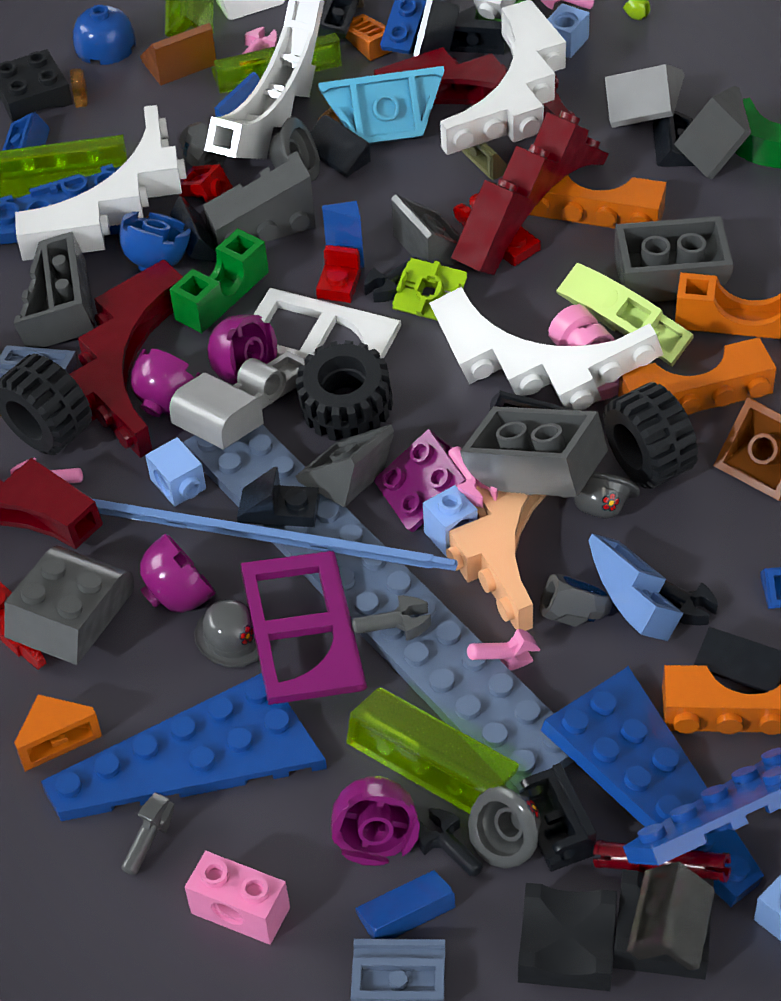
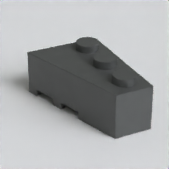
M297 151L288 156V162L271 171L268 167L259 172L261 177L243 187L240 183L203 205L206 226L216 247L238 228L265 242L316 228L311 176Z
M73 232L39 241L29 272L31 282L28 290L23 291L21 298L24 303L21 314L16 315L13 323L25 347L44 348L75 339L95 328L86 260Z

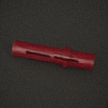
M597 840L593 850V855H601L600 858L593 859L594 866L599 869H627L640 871L644 874L655 873L719 880L721 882H727L731 873V867L725 866V863H731L730 854L726 852L714 853L691 850L659 866L629 863L623 846L627 843Z

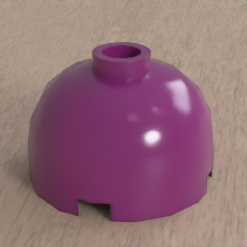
M253 314L229 316L215 326L208 343V359L212 370L223 381L232 385L236 384L240 367L250 358H256L266 364L277 358V338L274 328L270 323H264L261 319L263 317Z
M146 348L142 349L131 375V387L135 396L142 402L141 409L154 417H160L161 414L170 416L169 406L172 396L181 386L194 379L186 371L189 364L159 349L152 348L149 354H147ZM197 372L195 378L198 377V376L201 375V374H200L199 372Z
M167 533L156 540L144 553L140 562V575L145 586L140 591L155 608L162 604L170 611L183 613L196 609L216 594V591L206 577L200 574L194 566V562Z
M368 776L355 780L342 790L333 804L331 818L332 839L334 844L336 843L341 848L342 855L350 861L361 865L381 866L389 863V859L386 858L387 856H395L399 852H401L402 857L406 855L418 840L420 823L412 797L400 784L393 780L378 776Z

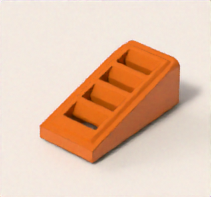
M365 14L353 18L345 38L369 61L391 52L382 50L380 46L386 25Z

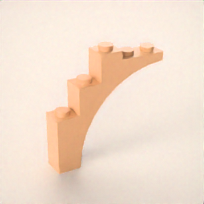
M477 485L476 489L483 496V508L475 506L478 509L477 520L449 531L450 548L446 549L447 558L457 560L456 570H460L467 583L479 578L486 593L492 592L496 599L498 611L505 622L510 621L515 630L522 629L527 631L533 628V603L521 581L515 555L521 533L534 509L547 495H526L524 493L498 491V497L495 501L487 489L480 488Z

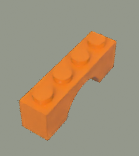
M567 175L548 191L529 215L614 229L616 224L661 221L665 208L667 182L632 177L627 183L615 189L591 190L576 184Z
M680 272L675 322L686 330L781 339V293L770 299L746 300L736 297L725 290L717 276Z
M757 337L725 345L723 359L719 365L701 375L682 376L673 374L662 369L656 363L640 366L619 377L618 397L647 383L655 382L657 385L661 384L670 391L680 402L687 415H691L695 412L743 401L747 397L760 398L764 395L772 394L776 366L761 339Z
M664 665L662 684L663 720L670 731L684 734L696 731L721 732L723 734L763 732L768 735H776L781 733V685L765 693L744 694L733 691L719 683L707 666Z

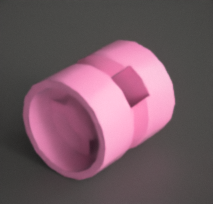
M580 304L571 305L563 309L552 320L549 327V337L556 346L594 345L615 340L606 328L598 323L590 311Z

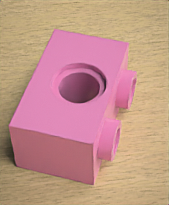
M206 850L185 885L191 914L271 945L290 909L286 881Z

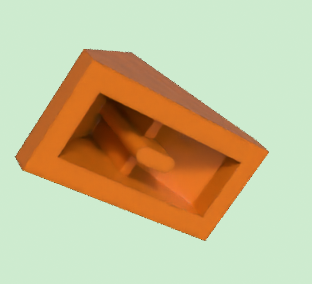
M38 694L14 743L21 764L26 772L102 737V733L93 707Z

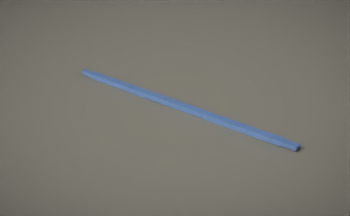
M93 499L96 502L99 514L324 552L333 551L338 554L423 568L434 567L456 571L458 565L455 559L437 557L433 554Z

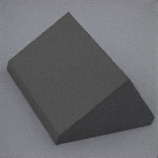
M732 86L713 96L674 143L709 179H713L751 134L740 88Z
M395 194L391 199L393 236L412 257H417L419 260L430 263L439 261L442 266L446 267L459 262L451 257L461 235L439 212Z
M390 424L335 442L296 475L298 482L306 487H319V494L343 507L347 506L374 482L375 478L385 469L394 434L392 425Z

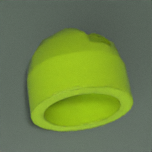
M629 0L623 6V9L632 19L641 20L649 15L651 6L649 0Z

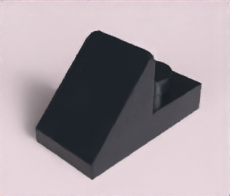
M472 6L459 13L450 51L504 55L506 41L502 36V21L478 20L476 6Z
M273 467L243 488L237 522L315 527L320 500L319 487L280 485L278 467Z

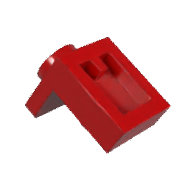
M220 164L192 166L186 173L187 179L180 180L182 194L178 195L181 197L195 196L197 198L203 196L207 203L233 187Z
M326 245L324 249L325 265L316 287L317 299L351 303L361 276L359 250L356 248Z

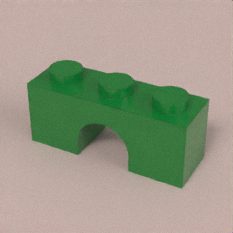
M239 228L236 229L216 247L217 262L210 277L195 269H191L169 289L175 320L201 334L269 273L265 241Z

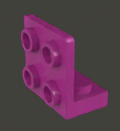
M429 429L374 480L406 529L411 532L416 531L424 523L423 502L454 485L458 488V484L466 482V479L448 455L452 446Z

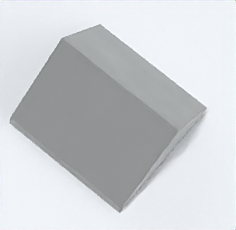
M663 64L605 77L611 127L615 128L673 116L684 79L683 70Z

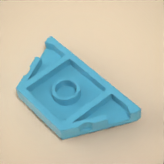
M444 66L321 82L318 84V87L343 126L365 139L369 144L419 138L424 134L438 87L444 74Z

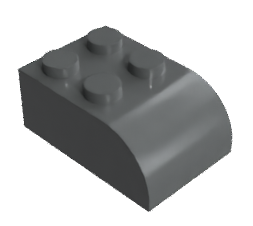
M721 216L616 224L614 258L619 284L649 302L677 300L680 272L717 276L723 287L732 275L733 261Z
M493 406L462 448L460 454L468 471L479 482L489 488L492 486L501 492L568 498L578 497L608 451L598 411Z
M53 546L43 555L6 599L4 637L78 665L134 592L133 575L126 570L61 546Z

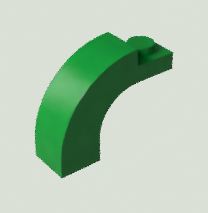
M750 97L742 99L751 134L737 149L735 154L755 164L781 168V124L763 117L756 109Z

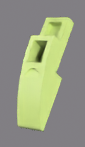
M576 263L556 290L557 294L572 304L585 306L599 322L611 330H618L624 335L650 323L664 354L658 358L672 367L694 338L691 332L665 316L659 307L618 282L582 264Z

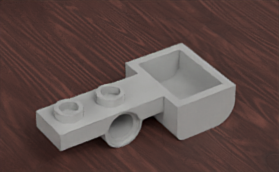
M289 351L268 364L256 358H250L240 367L237 383L234 385L206 372L202 373L181 386L172 396L169 406L171 423L224 450L264 424L262 409L296 388L297 371L300 365H305L304 358Z

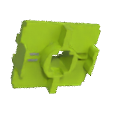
M411 258L403 270L398 283L397 293L392 303L393 309L438 321L430 306V302L460 287L464 288L467 272L442 266L439 261L430 263ZM426 287L436 289L434 295L429 294L427 296L423 295L422 292Z

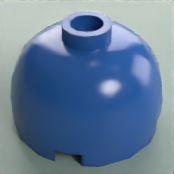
M95 5L85 10L76 19L73 28V43L76 54L81 60L90 64V59L100 60V65L120 62L129 57L132 53L131 47L136 45L135 32L129 17L120 9L112 6Z
M130 212L122 217L120 244L124 255L131 262L138 265L140 271H144L161 260H165L171 266H174L184 256L189 244L191 230L189 228L184 231L185 223L153 212H149L148 218H138L139 212Z

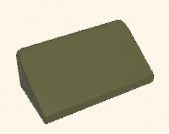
M487 143L461 150L490 179L495 180L504 175L508 165Z

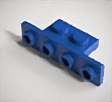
M427 0L394 1L380 43L382 50L410 54L412 52L413 45H416Z

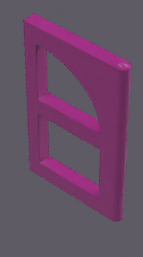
M327 551L241 563V573L268 705L366 690L367 684L335 552ZM319 573L327 612L265 621L257 581ZM332 632L333 641L330 650L315 668L297 678L278 682L270 646L271 640Z

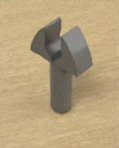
M399 595L398 607L393 612L354 618L352 628L356 634L399 628L405 631L406 641L414 639L431 626V615H423L416 618L410 616L428 613V602L416 597Z
M155 792L140 809L138 816L142 818L143 824L121 866L125 873L136 875L158 831L164 834L167 833L175 803L171 802L170 798Z

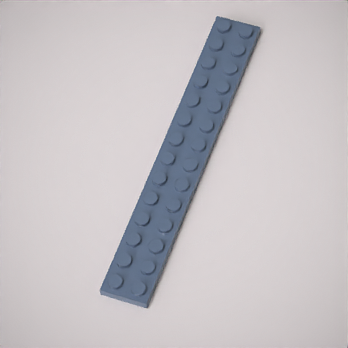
M263 424L224 450L196 435L183 442L202 463L203 471L238 507L243 488L273 467H278L280 485L306 487L299 483L296 475L305 466ZM321 494L315 527L255 524L256 526L386 547L346 507L335 503ZM273 543L286 557L324 552ZM335 553L351 622L357 617L393 612L398 607L399 595L416 597L428 602V613L410 616L416 618L423 615H431V626L414 639L406 641L405 631L399 628L366 632L360 635L508 789L519 794L525 791L520 783L525 778L552 768V765L561 763L564 769L574 762L541 731L544 720L554 713L499 659H469L467 656L468 646L472 643L482 642L404 564ZM319 573L304 575L323 595Z

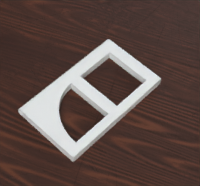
M274 288L268 290L254 315L263 317L261 319L264 323L270 322L278 308L318 318L300 350L277 345V357L287 351L304 359L308 354L315 355V349L323 346L334 325L338 323L356 333L361 342L368 345L369 350H377L380 353L381 359L385 357L401 328V320Z

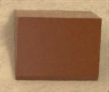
M210 22L152 43L140 55L143 64L160 86L217 65L213 31Z
M747 397L713 466L778 501H781V414Z

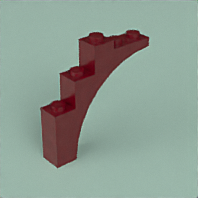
M442 47L375 69L374 75L444 66V74L433 105L464 104L473 106L492 92L509 70H507L504 64H500L492 53L459 64L456 58H452ZM556 74L555 100L542 104L544 106V118L547 112L559 117L561 111L575 116L572 111H569L564 106L560 96L556 93V89L559 86Z
M561 111L559 117L547 112L534 144L530 145L529 150L516 145L502 178H499L498 183L484 180L451 258L479 272L495 275L507 248L519 228L548 191L565 176L581 167L592 164L604 166L609 153L598 149L601 142L587 136L589 130L578 125L580 118Z
M161 260L94 298L97 310L95 321L98 327L78 337L81 350L78 357L82 367L70 373L90 404L92 421L97 418L103 427L107 428L109 426L115 432L120 444L126 449L130 447L140 458L153 451L148 426L135 411L127 395L129 375L136 355L146 339L168 316L174 313L169 289L183 276L165 260Z
M30 458L20 468L16 469L4 482L0 480L1 526L33 530L52 536L77 549L103 525L96 502L33 458Z

